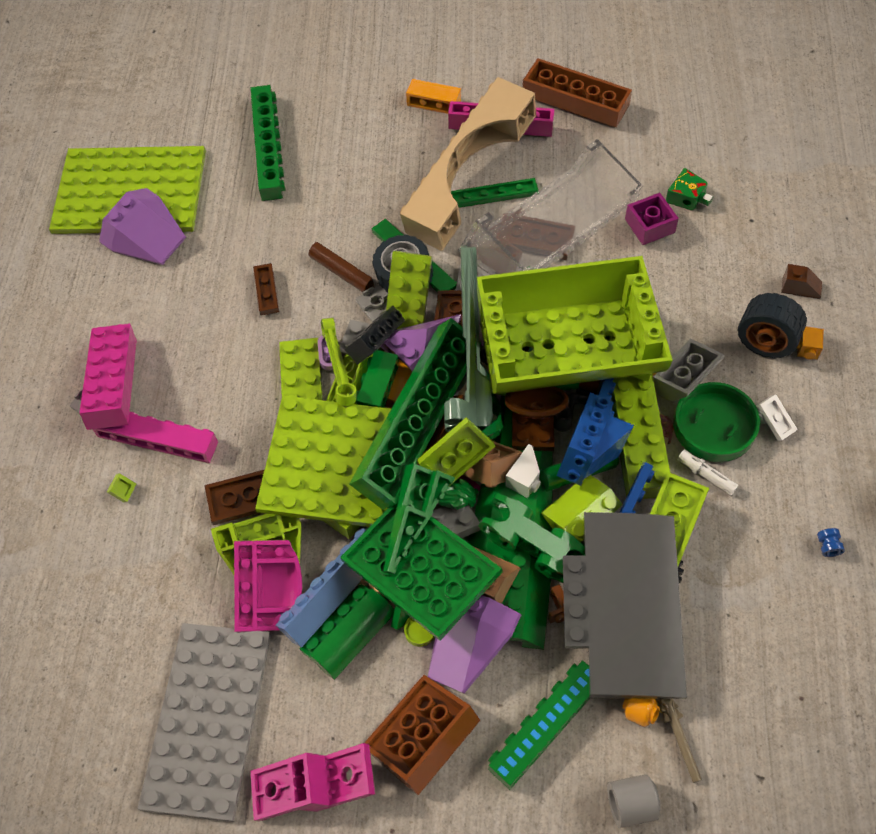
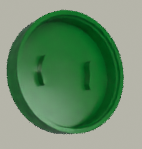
M707 382L699 384L687 397L679 400L674 413L673 428L680 444L692 455L711 462H728L743 456L751 448L759 432L760 416L754 402L740 389L725 383Z

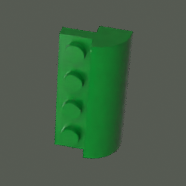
M360 583L299 649L305 656L316 663L323 672L335 680L394 615V609L373 588L369 589Z

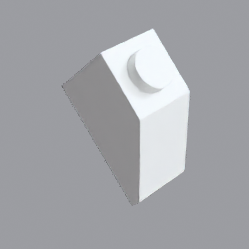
M528 444L506 474L505 485L526 498L532 492L535 493L541 483L539 481V467L533 447Z

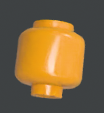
M625 698L622 706L625 709V717L642 727H647L650 723L654 724L660 712L656 699Z

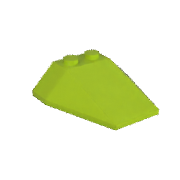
M264 514L233 524L231 522L211 529L216 550L233 575L234 541L289 540L290 546L295 551L300 563V518Z

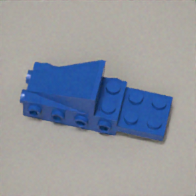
M614 378L603 381L598 395L590 392L557 473L558 477L581 486L586 477L619 457L634 425L613 417L615 411L611 409L614 402L610 401L616 386V383L613 382Z

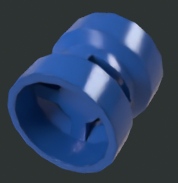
M828 528L817 533L818 540L822 543L821 551L824 557H834L845 552L844 545L839 540L841 538L839 529Z

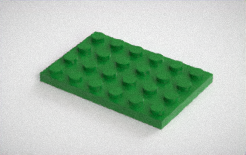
M397 504L393 505L340 558L343 563L441 641L502 574V568L431 516L417 539L411 543L406 556L400 560L395 568V573L384 572Z

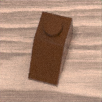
M788 264L782 278L781 293L820 299L822 281L808 267Z

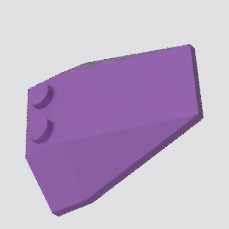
M144 188L126 192L103 218L99 242L112 252L163 265L185 240L186 236L161 198L149 189Z
M482 595L441 641L435 637L428 678L465 694L511 638L521 614Z

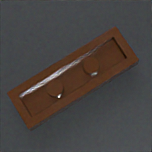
M272 263L253 266L260 315L278 313L279 306Z

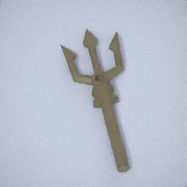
M656 699L661 705V713H664V723L671 724L692 782L701 781L702 778L679 722V719L683 718V715L677 709L679 706L673 699Z

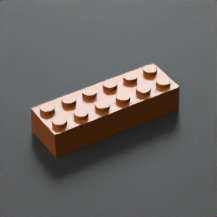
M537 58L523 79V88L534 92L535 100L617 128L630 106L632 89Z

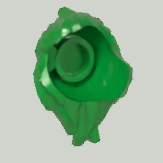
M459 478L444 492L445 496L438 503L440 506L457 510L467 505L472 508L476 503V495L479 491L477 488H473L467 481Z

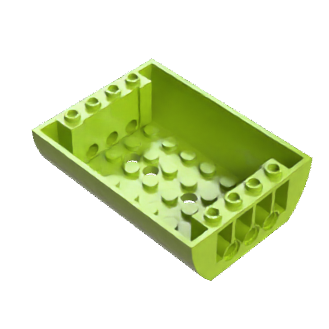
M643 256L477 277L480 326L494 394L665 372L672 364L673 359ZM613 336L615 340L607 341L604 337ZM591 338L595 342L587 344L584 342V339ZM551 344L553 345V348L545 349L543 345ZM525 346H529L533 350L531 352H525L522 350V348Z

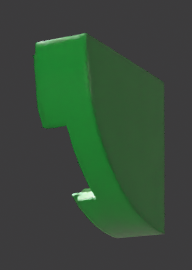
M398 606L395 607L391 627L396 630L402 628L410 617Z

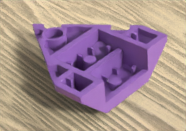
M460 314L397 329L381 347L388 353L398 355V358L413 372L437 327L450 318L460 323L462 316Z

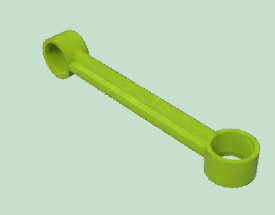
M334 318L321 319L322 335L326 340L337 382L336 402L342 406L353 405L356 402L357 389L348 380L336 336ZM343 393H349V394H351V395L345 396V395H341V394H343Z

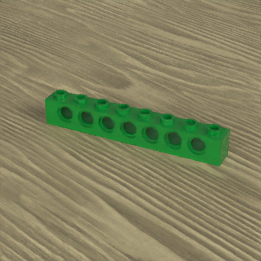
M271 85L250 87L258 187L261 200L283 199L282 191L286 190L284 180H281L284 177L283 167H280L283 164L282 155L279 154L282 151L281 143L277 140L280 139L279 128H276V126H279L278 116H275V114H278L277 104H274V102H277L275 91L272 92Z

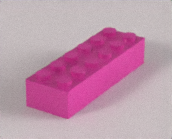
M130 323L91 329L79 412L87 430L128 425L137 343Z

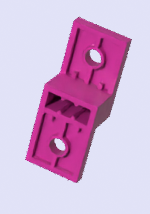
M366 743L325 756L306 752L250 771L254 821H263L296 810L318 812L375 795L369 744ZM351 768V769H352V777H351V779L348 781V780H347V772H348L349 769ZM276 785V792L272 796L271 790Z

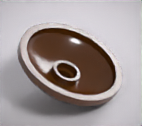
M553 386L507 392L505 404L511 411L523 417L544 419L562 412L568 406L569 398L565 391Z

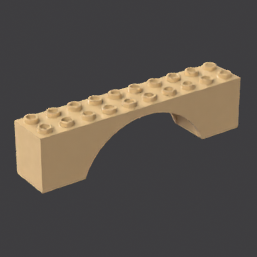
M497 77L489 85L488 91L480 98L476 108L471 110L469 118L461 124L459 132L451 138L449 146L446 150L442 151L439 160L432 165L429 174L422 179L419 188L412 193L409 202L402 207L400 216L406 234L417 237V239L422 240L424 243L443 251L462 224L458 203L451 195V188L456 173L463 163L479 150L497 143L518 142L536 117L534 92L500 77Z

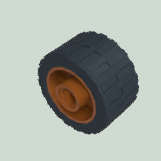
M778 293L759 294L751 299L737 329L738 337L741 339L742 344L755 354L769 358H784L796 350L807 325V317L802 306L792 298Z

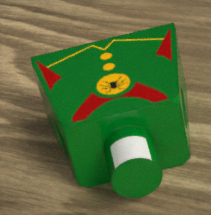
M684 168L668 189L666 201L669 204L692 211L699 203L709 206L713 196L706 193L707 181Z

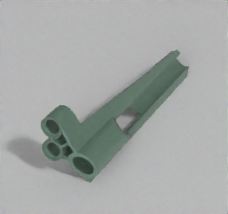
M461 245L460 251L463 337L466 338L467 391H465V400L450 398L449 401L444 403L446 432H450L466 417L480 430L487 428L493 423L490 374L480 362L476 247H468L466 245ZM476 346H477V369H476Z

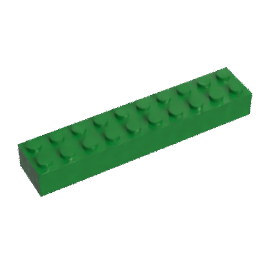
M452 318L437 327L349 485L382 510L397 504L406 465L418 464L417 459L423 455L444 415V403L453 398L467 371L466 338L463 337V327Z

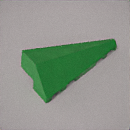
M415 463L406 465L384 572L395 573V568L408 553L407 550L411 543L417 539L434 513L433 509L439 500H442L445 496L444 492L448 486L454 482V477L438 470H429Z

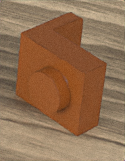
M559 584L551 588L550 596L557 609L549 613L548 620L550 623L555 621L556 623H561L564 621V591Z

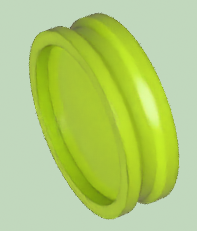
M409 617L406 621L404 633L410 644L423 647L434 640L435 636L414 619Z

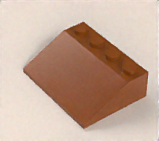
M423 675L365 743L369 744L370 754L404 785L419 795L481 720L469 704Z

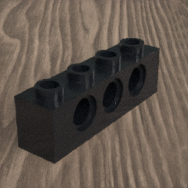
M392 305L344 349L357 365L372 355L405 321L401 312Z

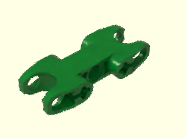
M496 494L491 504L501 514L503 521L499 522L492 518L484 517L478 525L480 530L501 548L513 551L518 546L537 559L534 565L535 568L546 577L563 583V556H585V547L573 535L561 528H553L550 533L530 520L533 511L528 506L501 494Z

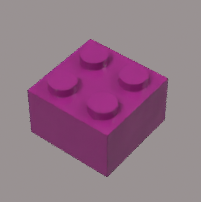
M661 193L628 204L625 215L626 222L642 245L674 234L679 220Z

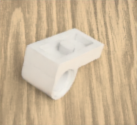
M776 394L756 405L760 416V423L768 424L777 441L785 439L798 430Z

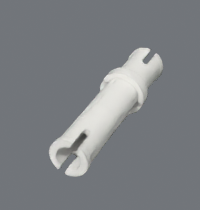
M686 449L679 455L677 460L692 469L694 474L704 477L730 496L737 489L738 484L705 463L704 459L695 457Z

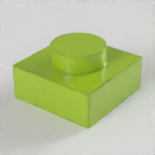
M119 473L115 475L107 493L122 502H128L137 484Z

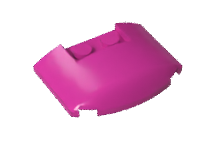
M289 540L234 541L235 632L280 630L276 626L280 621V616L290 610L295 604L297 597L302 594L301 567L295 551L290 546Z

